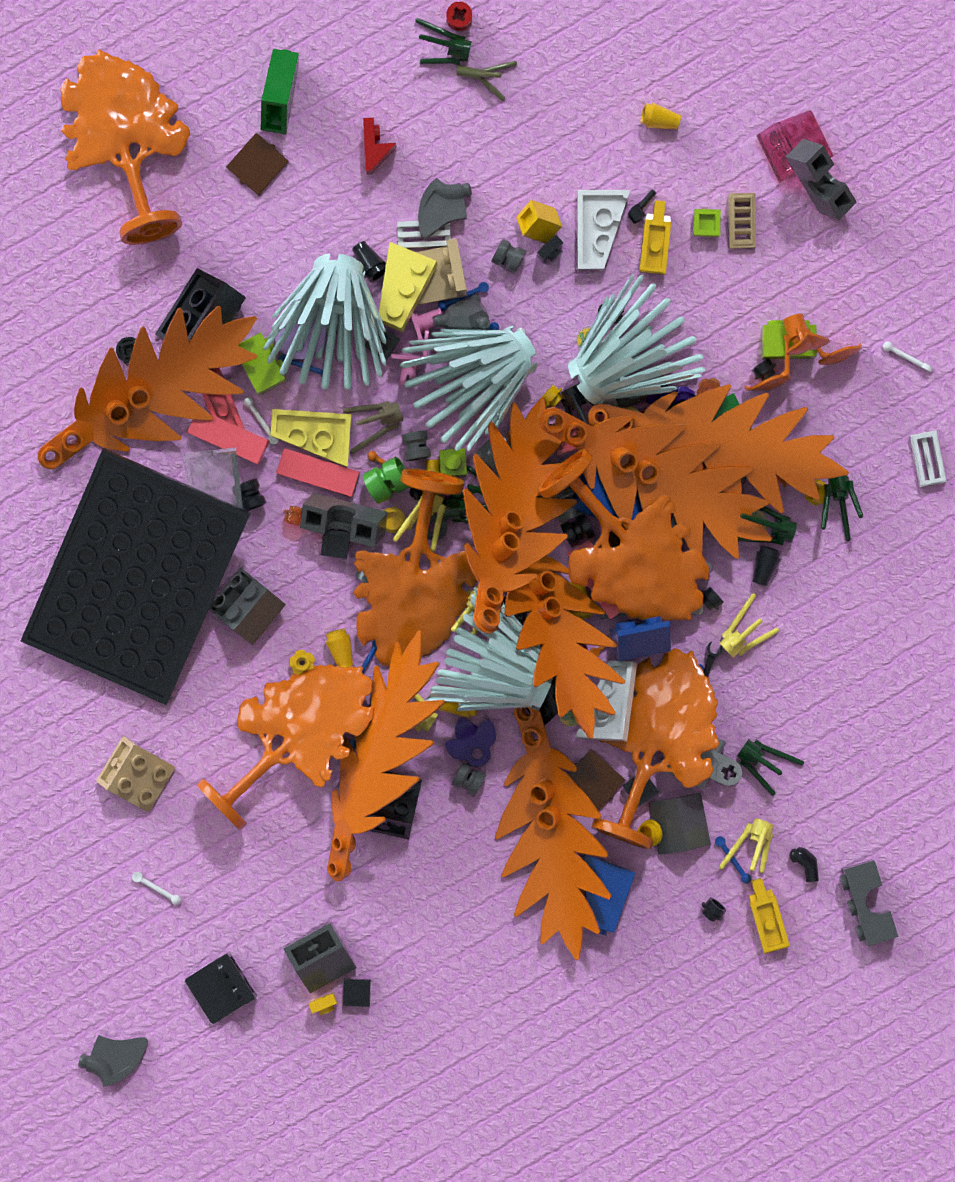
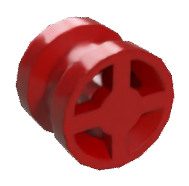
M462 1L454 2L448 7L446 12L448 26L455 31H464L471 26L472 10L467 3Z

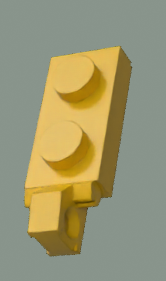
M655 200L653 214L647 213L644 222L639 273L666 275L671 231L670 216L664 215L666 201Z
M761 878L751 880L754 894L749 895V904L764 954L790 947L778 902L772 889L765 890L763 879Z

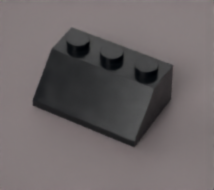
M197 268L155 335L164 340L169 324L177 309L181 308L190 342L202 321L217 306L221 307L222 324L232 321L246 297L226 282Z

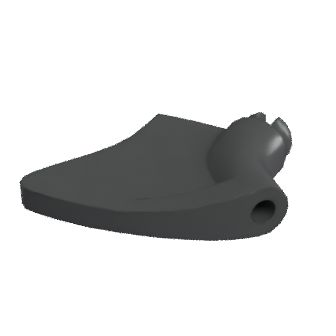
M436 178L429 184L421 198L418 211L419 230L423 239L430 237L448 223L467 219L464 197L472 195L469 183L462 185L460 183L445 184Z
M98 1035L91 1055L82 1054L78 1066L79 1068L86 1069L87 1072L99 1076L103 1087L112 1085L127 1077L135 1069L146 1050L148 1040L145 1037L112 1040Z

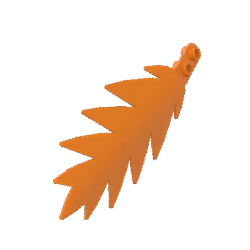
M217 306L202 321L189 342L183 310L178 308L169 324L161 346L159 359H157L146 328H140L131 354L127 380L114 348L110 347L99 368L89 404L84 388L80 387L74 404V417L76 421L39 449L37 458L40 465L46 469H55L91 441L103 448L130 451L127 445L114 436L147 441H180L182 439L179 434L151 411L167 416L194 420H212V415L181 390L218 395L243 394L241 388L211 371L210 368L240 365L257 358L255 353L238 346L248 335L257 317L251 316L222 324L221 307ZM70 435L76 436V440L72 444L67 443V438ZM49 451L55 453V457L51 460L46 459V454Z
M730 384L705 391L675 405L669 410L668 408L678 395L676 391L659 398L645 410V413L607 404H596L590 409L588 414V420L592 427L600 423L597 420L599 412L604 413V420L614 417L632 416L630 425L627 428L656 424H685L687 426L686 429L659 453L696 444L718 442L720 447L703 461L707 469L752 467L753 471L746 475L747 479L779 513H784V507L776 474L799 492L816 500L820 499V495L814 479H829L849 474V471L836 461L821 454L830 442L834 440V435H811L784 441L808 411L807 407L784 413L750 430L769 397V393H764L732 408L713 421L732 387ZM703 462L692 472L703 470ZM741 479L724 489L723 492L742 494Z
M542 397L532 407L525 419L516 403L513 402L511 404L509 423L512 449L494 423L491 421L488 425L491 449L499 478L478 454L473 455L477 478L488 511L467 488L463 490L466 515L476 552L469 543H466L464 548L472 573L476 580L479 581L473 619L476 627L487 634L495 632L500 623L503 592L517 590L537 578L535 573H517L524 571L551 553L568 537L567 534L528 531L541 527L577 504L575 499L536 498L541 495L538 492V487L542 481L561 464L541 465L562 443L560 439L546 433L540 426V416L546 410L545 399Z
M556 407L547 408L542 412L539 422L541 428L546 433L578 450L587 449L590 452L592 461L583 472L589 488L594 489L597 468L599 479L618 518L625 517L632 520L637 492L642 510L656 502L658 497L669 495L670 501L675 502L676 513H673L676 524L690 527V535L683 538L689 550L696 548L702 554L703 522L717 542L735 559L739 558L738 537L770 542L772 540V537L762 525L740 517L742 513L752 515L751 513L769 505L768 500L747 494L720 493L752 472V467H722L692 472L720 447L718 442L696 444L659 453L686 429L687 426L685 424H656L618 431L632 420V416L610 418L592 427ZM551 416H555V422L553 424H548L549 418ZM576 427L578 429L577 434L571 436V430ZM623 523L626 530L629 529L628 525Z
M545 556L524 571L517 573H535L537 578L524 587L507 593L504 615L508 617L530 611L518 636L516 649L520 651L543 644L534 670L533 686L538 687L556 676L555 696L558 715L563 717L571 710L582 730L591 739L593 738L595 724L594 709L610 715H614L616 712L606 696L587 676L618 684H624L625 680L610 666L579 644L610 648L617 647V644L604 633L568 612L574 611L599 615L605 613L585 593L560 575L554 573L569 574V569L549 556Z
M418 630L403 654L400 642L395 643L390 661L387 688L379 666L374 667L371 706L375 707L373 709V719L362 734L356 736L357 755L347 737H344L342 746L349 748L350 752L348 757L340 760V796L337 790L332 792V814L335 828L327 871L334 881H342L351 873L349 856L356 847V840L353 834L365 833L386 820L385 817L366 816L379 811L393 802L420 780L416 776L388 774L385 772L399 767L420 755L434 744L433 740L398 737L423 722L445 704V700L409 702L430 681L440 665L439 662L420 665L423 649L422 630Z
M525 707L514 708V717L518 722L521 739L527 754L522 756L512 767L504 785L508 786L523 775L524 777L517 785L503 812L495 839L498 840L531 821L532 823L522 834L501 876L506 877L539 859L519 897L514 916L518 917L549 893L541 921L540 943L545 944L559 931L574 959L579 960L583 941V927L596 934L600 933L594 912L580 889L606 899H610L611 894L601 879L577 854L583 853L606 858L608 852L571 815L600 819L601 814L586 793L562 770L576 772L577 766L561 751L551 748L540 709L536 711L527 707L531 714H527ZM532 732L537 734L538 739L533 737Z

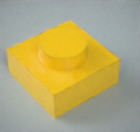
M335 992L312 1000L308 1004L312 1014L319 1012V1015H323L335 1010L333 1005L337 1004L338 1000Z

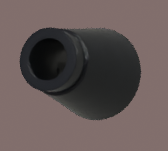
M365 241L356 244L352 248L356 260L363 264L365 278H368L370 282L381 278L385 274L386 262Z
M761 545L760 550L756 551L752 582L763 586L768 585L782 560L779 558L781 551Z

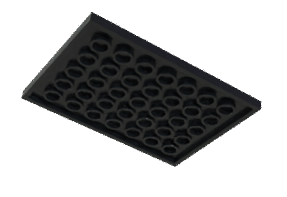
M103 448L20 642L167 705L251 513Z

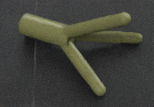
M511 61L484 69L458 65L457 76L478 79L501 101H504L505 96L484 77L500 78L502 74L495 71L516 66L517 62Z

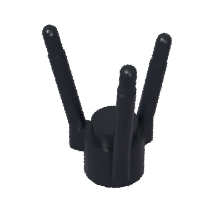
M578 383L561 392L563 396L561 402L566 413L572 415L571 409H576L580 420L589 425L581 408L582 405L586 404L584 395L577 388V385L580 384Z

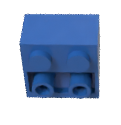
M661 616L641 620L642 623L638 624L635 621L631 622V620L615 623L616 628L609 629L611 640L617 644V647L613 648L615 660L620 662L670 652V621L662 620Z

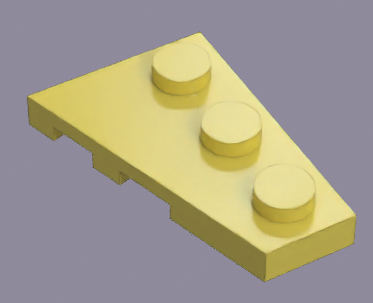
M389 242L379 315L384 325L403 332L438 264L437 261L392 242Z
M272 409L270 435L348 467L352 415Z

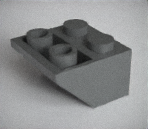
M240 568L219 595L215 597L209 610L253 645L286 604L243 568Z
M332 921L283 948L309 993L357 968Z

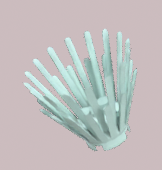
M324 254L314 261L312 271L273 314L272 318L277 317L286 307L273 324L272 332L267 337L268 341L264 345L263 351L270 347L279 332L284 329L267 359L268 364L272 363L298 321L300 326L280 369V374L285 375L295 352H300L303 349L317 314L300 373L299 383L302 385L306 383L321 328L324 325L326 328L327 345L321 387L326 390L329 388L338 323L337 361L342 362L344 360V388L350 390L351 330L353 322L356 355L361 361L363 382L368 386L370 384L364 338L369 341L376 373L381 378L382 370L378 352L381 362L385 366L386 361L379 337L386 344V338L383 331L386 332V329L364 279L365 271L363 272V264L355 258L344 254H339L338 260H329L330 254ZM325 342L321 350L315 354L316 359L322 358Z
M634 274L630 276L615 301L614 294L611 295L609 300L608 296L606 297L577 357L568 363L571 378L578 375L580 384L577 385V388L594 405L597 403L602 404L604 401L611 399L672 392L678 388L674 386L661 388V385L702 377V375L697 373L706 370L703 367L652 379L680 370L682 366L704 358L702 354H697L673 363L666 362L629 375L696 342V337L691 336L666 349L663 344H658L636 356L685 322L684 317H678L652 335V327L647 325L670 305L671 300L669 298L664 299L619 339L639 317L638 309L655 291L656 284H651L604 338L642 283L643 275L637 278L623 299V295L634 279Z
M509 326L503 330L440 329L442 332L431 334L434 337L448 338L409 341L411 345H423L407 347L401 350L404 353L434 349L438 353L404 361L400 364L402 368L426 363L435 365L450 361L448 366L407 380L404 383L406 388L436 378V384H442L465 374L414 402V408L419 409L463 385L446 397L445 401L450 405L426 423L428 428L434 427L486 388L460 412L459 420L441 437L442 443L447 442L502 388L456 444L455 451L460 450L478 429L479 431L467 446V451H469L484 432L485 435L489 433L488 425L491 421L498 428L527 376L536 371L538 362L531 365L530 359L536 355L535 349L529 338L520 329L514 333L511 331L514 326Z
M474 588L475 595L471 594L470 602L474 607L477 596L476 588ZM503 603L498 628L505 635L498 630L491 634L483 633L474 623V612L472 611L469 615L464 614L463 619L465 622L490 639L486 642L459 627L456 630L458 635L454 637V641L480 654V657L483 659L480 660L454 649H447L446 654L450 657L445 658V664L472 673L468 675L445 669L438 670L437 674L443 677H438L435 680L436 683L462 688L432 686L430 690L433 692L429 694L426 701L445 700V702H458L460 707L457 711L523 707L539 711L553 678L538 687L533 686L534 670L541 647L537 645L520 651L516 649L518 636L523 625L514 615L508 617L504 615L505 604Z

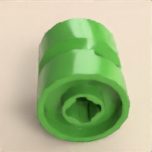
M396 456L384 462L381 469L375 467L363 474L367 490L378 504L392 498L394 491L401 493L410 488L400 481L401 473L406 468Z

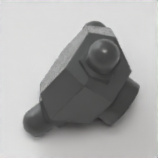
M472 295L469 300L456 302L447 308L444 315H436L433 319L435 326L445 327V329L483 330L490 326L489 315L478 295Z

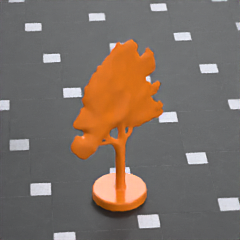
M101 49L97 50L95 55L83 56L77 65L79 73L78 83L70 82L66 78L60 89L62 108L65 111L78 112V117L74 120L73 125H64L61 130L70 140L77 138L73 150H67L65 161L68 162L67 168L77 171L79 168L104 164L106 161H111L116 167L122 168L127 175L139 216L127 221L120 227L119 235L121 241L124 244L138 245L168 237L181 228V217L176 211L172 210L151 212L140 176V164L142 160L155 152L163 155H179L190 136L189 127L181 120H177L174 125L169 124L170 118L178 111V104L168 99L165 94L159 93V84L155 82L150 72H146L144 68L133 64L129 60L124 61L119 57L111 56ZM131 143H138L140 145V152L132 160L129 145ZM116 154H120L121 161L116 158Z
M587 449L577 451L559 464L542 481L538 487V492L543 498H551L570 486L581 501L596 516L602 528V534L592 548L586 547L581 550H574L570 554L568 566L571 582L585 587L588 580L592 578L594 580L591 592L592 600L606 602L609 605L616 604L618 611L625 613L631 619L645 620L661 616L662 620L685 619L690 621L692 619V612L699 610L703 606L704 595L698 589L696 579L703 578L708 580L709 566L698 549L694 548L687 552H682V538L690 535V527L677 524L672 528L671 513H676L675 502L670 501L669 495H663L658 497L657 501L645 510L638 513L633 520L625 517L617 518L603 506L579 478L592 461V455ZM624 523L628 525L629 529L625 530L621 525ZM611 530L620 539V545L615 548L610 547L608 542Z
M404 469L401 473L400 481L406 486L423 491L412 544L404 548L399 556L393 553H373L366 550L358 551L355 554L356 561L354 564L357 572L363 571L368 583H360L353 594L357 599L366 597L367 602L372 605V610L359 612L357 615V636L362 645L365 646L368 641L375 639L377 646L375 655L383 666L390 665L395 643L400 642L403 654L418 630L423 631L422 656L429 655L432 650L437 649L445 640L449 639L451 628L456 623L455 617L460 616L461 612L468 607L466 603L469 601L467 599L469 594L463 590L462 583H467L470 587H474L477 580L468 563L466 552L461 551L445 558L430 550L427 539L435 493L456 495L461 494L463 491L464 481L455 476L430 470ZM421 553L425 554L430 561L431 567L428 570H421L419 567ZM407 554H410L409 561H405Z
M676 648L666 652L663 655L662 662L656 668L651 664V658H647L637 665L634 685L637 695L632 700L627 742L599 740L601 743L606 742L624 752H631L633 762L637 766V772L619 822L614 823L601 818H594L591 828L620 841L651 850L653 839L630 829L649 778L656 772H672L684 787L692 788L710 778L713 773L712 759H701V754L714 750L719 746V741L715 734V726L712 724L717 718L716 708L718 700L715 698V692L710 684L709 677L704 675L703 669L698 665L693 651L685 654ZM640 751L643 752L642 759H639ZM656 751L664 753L665 758L661 763L654 766L650 765Z
M330 664L314 666L313 669L303 671L300 675L293 673L288 681L282 680L280 682L266 683L263 688L264 703L260 705L256 696L245 699L239 706L237 726L240 731L253 735L258 734L263 742L265 751L260 761L224 795H220L204 778L196 786L238 830L243 829L247 822L232 807L233 803L272 766L278 763L284 765L293 762L295 767L311 779L315 786L324 787L325 782L330 781L333 771L329 770L331 755L336 760L349 756L350 749L342 746L344 733L347 732L354 736H359L373 719V709L375 707L362 706L365 697L372 691L371 678L363 675L362 666L334 667ZM280 735L284 737L282 745L273 751L272 740L274 736ZM285 753H290L288 757L283 758Z

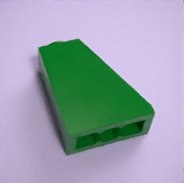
M273 49L261 99L260 130L287 134L298 73L299 53L286 49Z

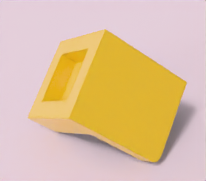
M530 200L516 217L523 236L543 243H548L562 227L554 207L534 200Z

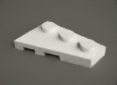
M630 190L577 191V270H604Z
M609 661L607 665L625 680V683L618 684L601 679L597 687L606 696L616 713L610 715L594 709L595 724L593 738L589 739L582 729H578L575 736L578 739L627 742L637 664L632 661Z

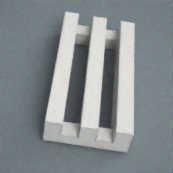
M419 221L397 222L398 245L406 249L446 247V240L451 239L450 223L445 225V230H438L430 236H445V241L404 242L403 238L421 237L420 231L403 232V228H419Z
M937 430L910 435L919 487L946 483ZM928 437L932 439L939 478L936 479L927 442ZM918 439H921L929 478L926 481L917 442Z

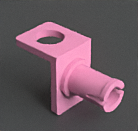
M440 308L419 316L413 312L411 319L418 340H423L421 335L423 330L435 327L433 318L436 315H442Z
M425 329L424 340L429 339L430 329ZM428 350L423 351V355L392 352L391 358L399 359L402 363L426 357ZM417 366L401 367L399 385H404L407 381V375H409V380L416 377Z

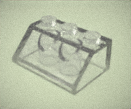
M236 447L183 453L187 485L243 509Z

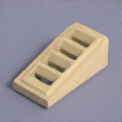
M730 193L728 195L729 249L756 248L755 193ZM735 202H749V207H735ZM735 213H749V217L735 218ZM735 224H749L750 228L735 229ZM750 234V239L735 240V235Z

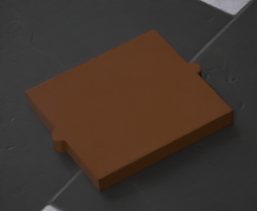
M255 133L226 168L240 179V184H246L259 196L289 161L275 149L274 144L270 145L259 134Z
M592 749L589 750L579 763H574L577 766V771H571L568 774L586 793L597 810L609 798L612 799L614 797V792L625 781L618 772Z

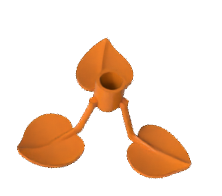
M802 313L791 315L782 320L787 335L783 336L785 341V370L780 375L770 377L755 386L744 385L746 391H767L791 380L789 376L790 355H797L816 349L822 358L818 363L820 365H832L848 359L860 351L862 345L860 343L858 346L844 347L832 353L823 352L821 347L830 343L829 338L811 333L810 328H807Z

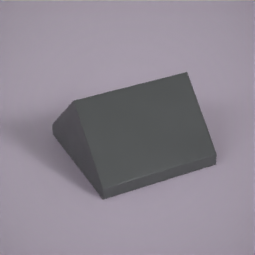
M701 793L649 802L652 820H655L662 829V840L657 845L659 855L688 851L711 845Z

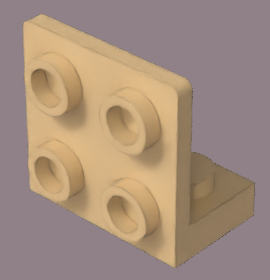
M457 238L446 240V247L416 252L437 261L438 264L417 306L467 296Z
M122 736L96 782L111 793L149 812L175 770V767L141 748L127 737Z

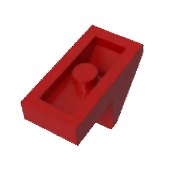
M374 117L363 118L366 175H372L397 148L396 143H375V141H380V125H375Z

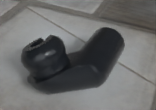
M798 847L797 849H792L789 854L790 860L793 863L798 862L805 868L806 882L819 881L817 858L806 848Z

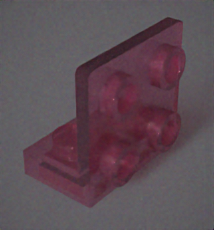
M811 110L774 123L756 135L779 183L796 174L786 156L802 139L823 145L830 158L833 157V153Z

